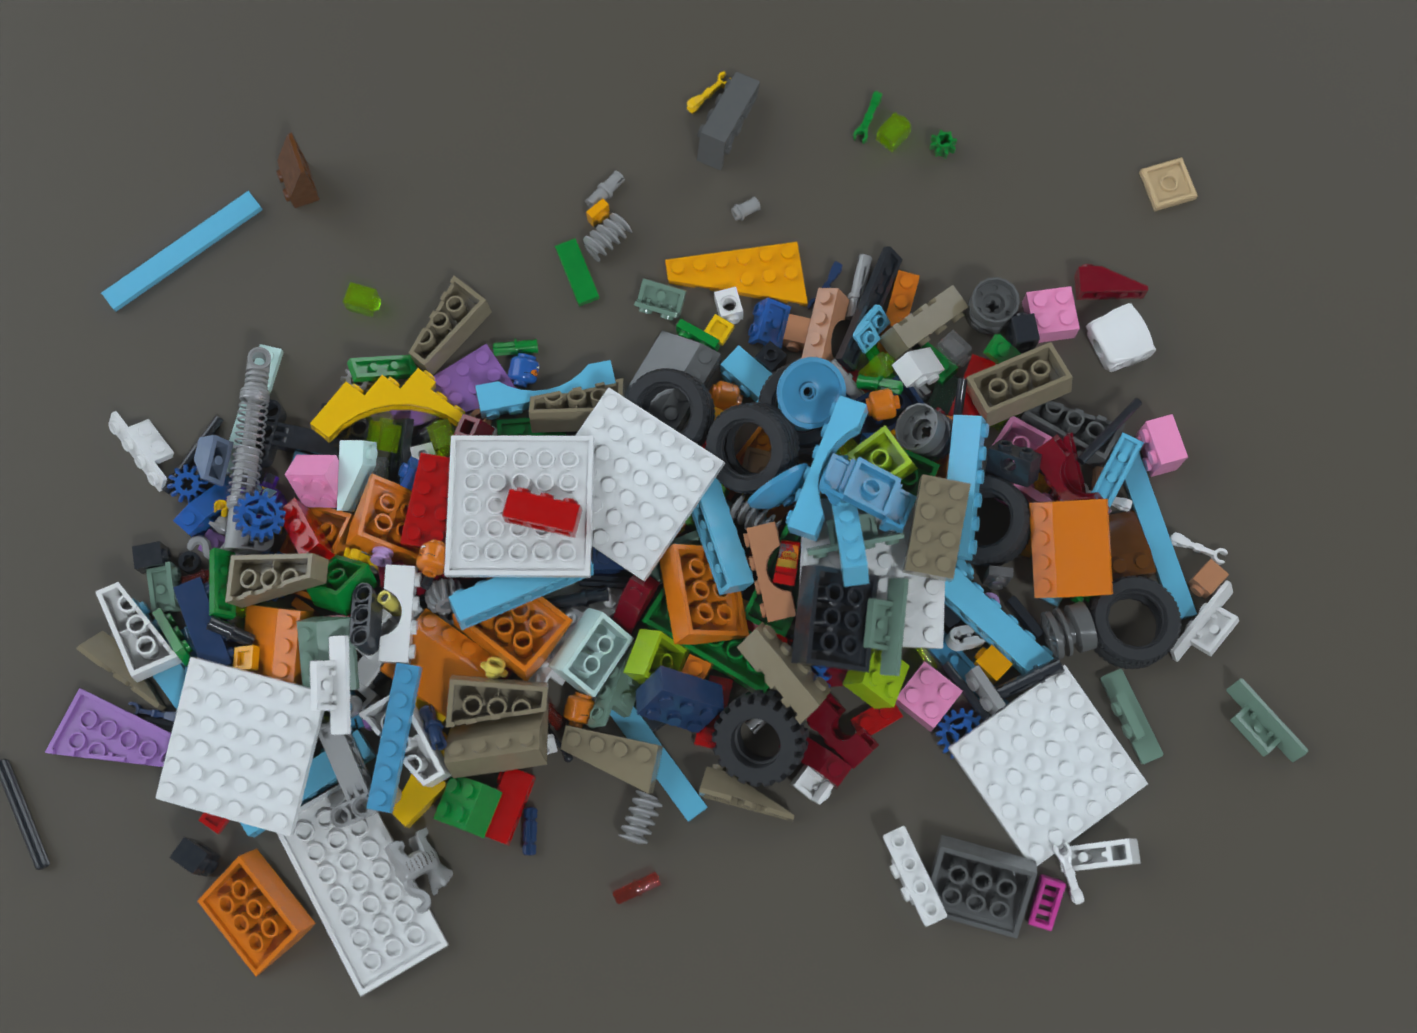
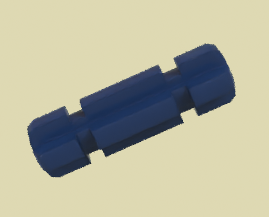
M532 807L524 809L526 821L523 823V841L525 845H523L522 853L526 856L536 854V845L534 844L537 842V822L535 819H537L538 810Z

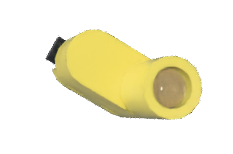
M386 590L378 594L377 600L383 605V609L392 616L402 615L401 604L395 596Z

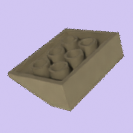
M548 702L545 712L509 716L496 720H485L451 727L446 739L447 746L445 747L444 764L453 778L547 765Z

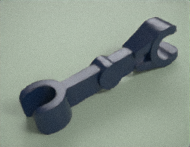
M834 262L830 269L828 280L823 284L822 288L831 287L832 282L836 280L842 271L843 265L841 263ZM816 298L809 301L808 310L815 304Z
M136 702L128 703V705L136 707V711L133 714L138 717L143 714L153 718H163L171 722L175 721L177 712L163 713L153 709L151 711L142 709V706Z

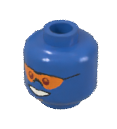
M519 353L518 356L511 359L508 377L514 381L513 385L527 388V384L536 383L540 364L536 361V357Z

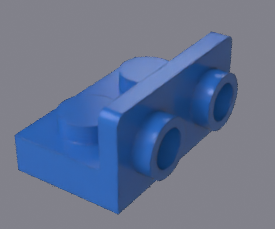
M769 297L758 302L753 310V315H755L753 323L748 330V343L753 345L758 342L766 345L771 341L781 349L791 307Z

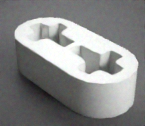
M968 625L953 628L945 637L947 646L954 651L978 648L986 641L981 637L979 638V636H971L973 633L975 635L978 634Z

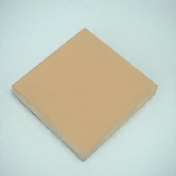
M1182 157L1141 169L1139 172L1154 211L1192 201L1198 197Z

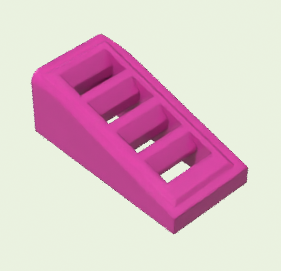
M1040 874L1028 919L1029 925L1052 931L1066 887L1064 881ZM1045 885L1056 887V891L1045 889ZM1042 895L1051 896L1054 899L1053 901L1042 898ZM1039 905L1051 907V911L1041 909ZM1036 914L1047 916L1049 919L1045 921L1036 918Z

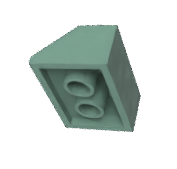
M314 616L297 621L302 686L310 688V661H329V637L350 635L351 617ZM349 639L350 690L360 689L357 651Z

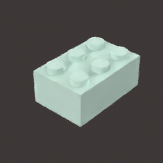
M588 608L548 667L580 693L595 698L634 638L604 612Z

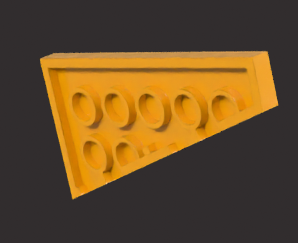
M797 242L665 260L669 284L692 288H708L710 291L716 292L736 287L740 296L758 299L769 297L782 303L792 302L806 307L808 305Z

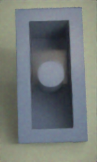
M216 435L199 437L194 461L201 479L219 486L224 485L234 442Z

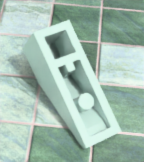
M340 440L337 511H355L368 479L376 466L378 455L377 442Z

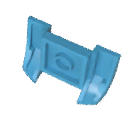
M832 453L820 479L819 490L826 494L830 503L836 506L841 500H844L882 520L879 529L883 531L893 530L897 533H902L916 500V496L901 489L902 484L900 482L902 479L861 457H858L857 460L851 459L848 461Z

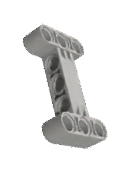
M350 695V702L352 704L350 718L357 716L363 708L362 700L356 695ZM323 714L318 736L347 802L332 809L330 821L335 827L343 828L380 811L369 809L367 812L362 807L363 800L368 801L372 780L352 734L332 735L330 721L326 722ZM399 787L397 790L395 804L398 803L401 799L402 793ZM342 810H345L348 814L346 822L341 818Z

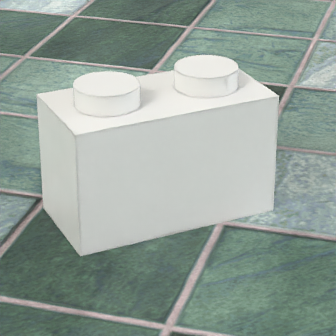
M930 347L909 351L892 364V367L906 388L912 386L918 388L925 383L930 385L940 378L939 374L945 370Z

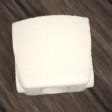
M1132 303L1118 307L1086 325L1088 330L1087 337L1104 369L1109 372H1114L1123 367L1132 366L1146 360L1156 351L1150 332Z

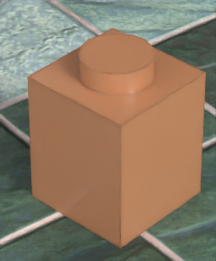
M789 314L783 338V347L793 352L804 350L811 318Z
M1210 559L1187 584L1196 596L1206 599L1229 574L1215 561Z

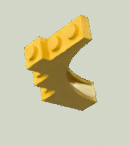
M417 368L401 389L396 380L392 377L387 379L383 375L380 376L365 395H363L364 391L354 383L350 385L348 382H345L312 420L310 425L312 430L330 443L347 427L358 420L377 413L392 410L418 411L442 418L456 427L462 414L466 413L459 406L455 405L453 407L449 404L447 397L441 392L437 391L435 393V377L426 370L423 372Z
M416 697L415 705L420 711L423 706L428 704ZM435 710L438 720L442 722L444 727L446 725V717ZM443 732V735L446 740L448 736ZM445 748L440 750L443 757L445 755ZM411 773L402 791L400 801L394 805L392 814L405 827L410 828L443 795L447 785L446 781L449 778L433 787L423 786Z

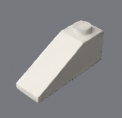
M1122 839L1070 846L1072 849L1071 864L1074 871L1141 864L1137 839ZM1066 847L1061 848L1059 853H1065ZM1060 862L1061 872H1064L1063 865Z

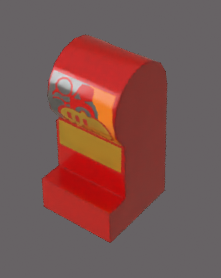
M781 540L773 583L796 585L801 542Z

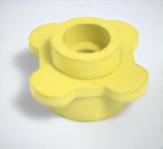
M489 657L486 662H481L480 667L485 670L486 676L496 679L499 676L506 677L508 675V671L504 670L506 664L501 658Z

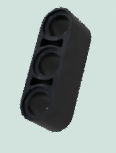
M361 583L356 586L352 595L349 639L351 644L360 652L370 656L375 654L380 647L383 605L377 600L379 593L370 584Z

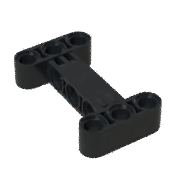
M270 399L269 406L266 408L268 413L265 415L267 420L264 422L266 424L264 430L265 432L272 430V433L269 437L264 438L265 441L261 443L264 448L260 451L266 452V455L262 458V463L259 465L261 468L270 467L274 462L277 450L291 453L299 451L309 455H336L339 460L340 440L372 442L374 431L369 422L363 418L349 426L346 436L338 435L329 443L312 429L285 424L286 411L278 401ZM265 409L260 410V413L264 414L266 412ZM278 409L276 415L269 416L272 410ZM260 416L259 420L263 421L265 420V417ZM259 423L258 427L262 428L264 427V424ZM367 427L363 434H357L359 428ZM258 430L257 434L261 435L263 434V431ZM258 437L256 441L261 442L262 438ZM260 444L256 445L258 449L262 447Z

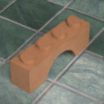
M818 288L802 358L818 357L829 362L834 359L831 350L832 333L835 325L839 321L845 320L849 299L839 288Z
M776 522L746 528L747 533L744 534L745 544L747 548L751 547L753 555L749 557L751 570H756L758 580L754 581L757 594H762L763 603L760 604L762 617H767L768 622L796 616L797 611L792 591L783 590L776 586L768 574L769 557L781 544Z

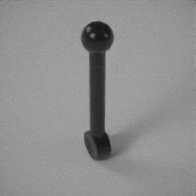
M548 721V734L554 735L556 745L564 755V761L567 763L571 762L573 756L561 750L562 744L550 728L551 724Z

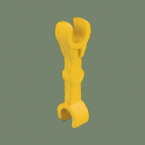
M726 72L719 73L718 81L711 87L706 88L704 93L687 101V110L690 113H695L704 103V100L710 98L719 88H725L727 81H722L721 79L725 78Z
M346 547L344 557L367 563L378 570V566L371 563V556L361 553L362 551Z

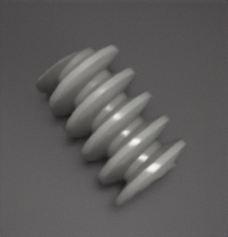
M612 213L610 214V219L606 218L603 220V225L599 224L596 226L597 231L592 230L590 236L586 235L583 241L590 255L599 262V253L606 256L605 248L613 250L611 242L619 245L618 236L626 239L624 231L632 233V230L621 216Z
M743 494L734 503L730 512L732 520L737 519L738 525L745 524L744 529L746 531V528L774 522L776 516L773 514L767 518L768 509L759 512V509L751 508L747 501L744 500L746 494ZM779 520L776 523L778 530L781 527L783 520Z
M636 790L635 792L640 798H633L632 802L637 807H629L628 811L633 816L625 817V820L630 825H622L621 829L626 835L620 834L618 836L639 845L648 844L649 841L643 837L644 835L652 834L647 825L655 826L656 823L650 818L651 816H659V813L654 810V807H662L663 805L656 797Z

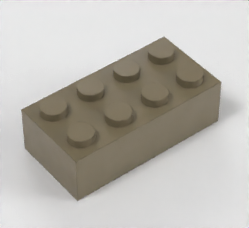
M1051 342L966 377L967 393L978 413L986 420L989 426L1070 393L1073 379Z
M922 474L919 480L902 573L951 582L954 579L971 483Z

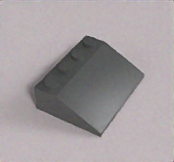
M662 330L626 389L625 397L627 392L630 391L629 389L632 387V384L636 383L640 376L661 368H673L691 374L707 387L721 364V354L699 342ZM677 388L666 389L658 393L651 401L648 409L649 414L679 433L691 414L690 404L686 395Z
M941 835L930 880L947 914L945 919L1017 939L1037 876L1036 861Z

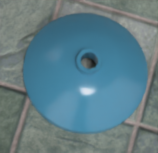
M818 357L799 359L790 364L779 379L776 392L778 406L782 414L791 423L799 427L809 429L822 427L830 421L831 416L829 412L833 402H837L839 396L846 397L844 378L839 369L825 359ZM809 387L810 392L805 396L804 389Z
M803 463L794 466L771 479L748 499V505L754 509H772L782 504L784 507H787L794 503L797 490L799 488L802 489L805 480H803L808 464Z

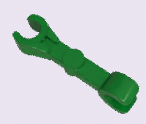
M874 91L864 120L854 131V141L857 135L862 134L864 136L862 144L867 142L868 127L873 120L877 107L881 103L882 93Z

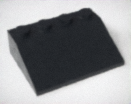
M821 565L802 566L791 663L869 672L871 649L863 647L868 599H877L879 576L868 574L869 584L844 587L841 569Z

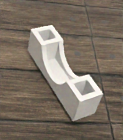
M386 565L384 589L398 598L401 604L402 615L398 626L389 634L380 637L378 661L381 663L411 664V659H415L416 645L412 644L413 635H417L418 621L414 620L415 611L419 610L420 598L416 596V587L421 585V573L418 572L415 566Z

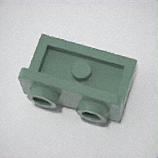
M643 278L638 299L635 301L634 306L639 307L640 312L652 314V311L661 313V318L673 320L674 317L678 318L681 315L687 290Z
M171 561L165 562V566L146 569L151 611L154 612L158 608H161L165 614L181 611L173 587L179 585V581L182 578L180 568Z

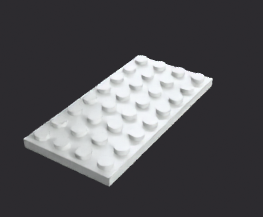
M339 784L300 807L293 836L279 833L277 835L360 996H363L449 946L431 910L429 909L425 913H417L416 908L422 904V900L409 896L403 884L396 877L395 868L384 850L394 840L380 813L378 812L343 828L335 827L331 823L330 813L332 809L347 802ZM364 799L362 807L368 812L369 809H366L368 801ZM342 810L341 818L346 822L348 814L345 810ZM414 880L413 887L419 889L416 881Z

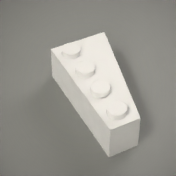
M119 582L95 591L129 673L136 682H140L182 663Z
M390 695L358 713L380 737L383 731ZM415 705L403 764L423 786L433 787L449 778L451 774L444 764V757L437 749L436 751L432 749L430 739L423 728L425 727L424 722Z

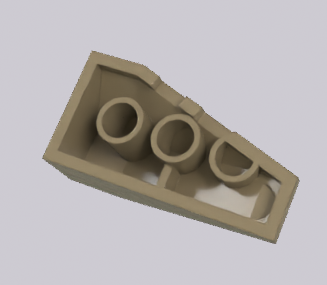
M101 631L76 648L96 665L108 672H112L114 678L130 686L132 691L161 711L166 710L167 707L148 678L136 682L131 677L113 633L109 634Z
M713 764L712 768L706 767L699 790L700 797L793 822L794 815L747 783L742 784L738 782L739 778L736 776L731 778L726 772V767Z

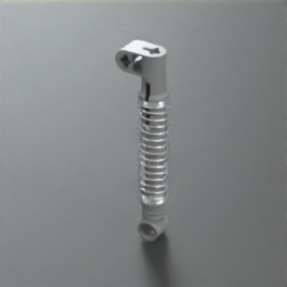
M262 347L251 349L247 356L245 384L240 389L239 399L243 402L238 404L244 409L237 411L243 416L236 418L239 422H242L237 424L236 427L244 431L235 432L237 436L243 438L234 439L236 443L242 445H235L233 447L236 452L232 454L235 459L231 461L234 467L230 468L233 471V474L230 475L232 481L229 482L232 487L228 489L231 495L227 497L226 507L229 511L224 550L250 555H266L272 550L274 536L272 540L265 536L264 546H260L258 542L259 537H255L254 546L248 547L250 535L247 534L245 537H242L243 530H236L235 525L238 522L232 521L233 515H235L233 508L238 506V499L245 500L246 493H249L252 497L255 490L259 491L256 486L260 484L257 479L261 476L259 471L262 469L259 464L262 463L260 457L263 456V453L260 450L264 448L261 443L265 441L263 436L266 434L264 430L266 424L264 422L267 420L265 415L268 413V410L266 408L270 402V392L267 390L271 364L269 351ZM256 358H261L265 361V363L262 365H257L253 362V360ZM265 409L266 412L263 414L260 413V410ZM264 416L265 420H259V417ZM263 423L264 427H258V424ZM262 430L263 434L259 435L257 431ZM258 437H261L262 441L258 442L256 441V439ZM260 444L262 447L258 449L256 445Z

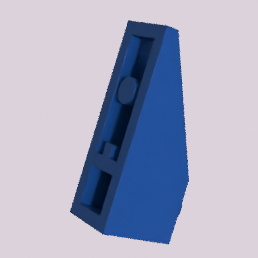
M226 476L223 486L215 484L191 501L173 521L191 537L203 536L212 527L209 525V522H215L221 516V510L214 513V503L217 500H225L231 495L228 489L232 487L229 484L232 478Z

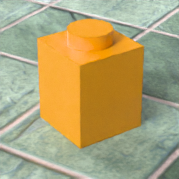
M993 645L988 649L983 646L974 656L977 659L974 665L980 666L993 685L1013 665Z

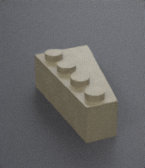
M453 276L451 279L450 287L447 292L444 291L440 298V304L431 313L430 321L426 328L421 330L409 351L415 364L432 375L492 313L486 299L456 276Z
M952 285L930 300L928 304H924L902 321L893 325L880 337L879 341L893 361H895L905 353L914 351L912 348L917 344L919 347H922L931 340L929 336L935 332L936 335H939L948 328L946 323L949 321L955 323L965 316L963 311L969 306Z
M623 378L616 379L615 383L605 385L604 382L596 383L595 387L583 390L581 387L572 388L570 392L563 394L560 391L531 396L529 418L532 433L579 431L608 388L625 397Z
M313 553L231 555L225 602L243 608L325 584L329 560Z
M763 622L737 647L757 672L762 671L765 674L766 684L771 689H777L783 697L781 702L785 707L789 708L791 706L798 714L795 719L799 724L821 705L831 691L827 682L822 677L816 676L811 671L810 666L791 663L792 647L788 643L782 642L776 636L775 630Z
M451 675L446 728L509 716L545 712L548 683Z
M565 726L561 750L648 794L654 793L663 746L573 726Z

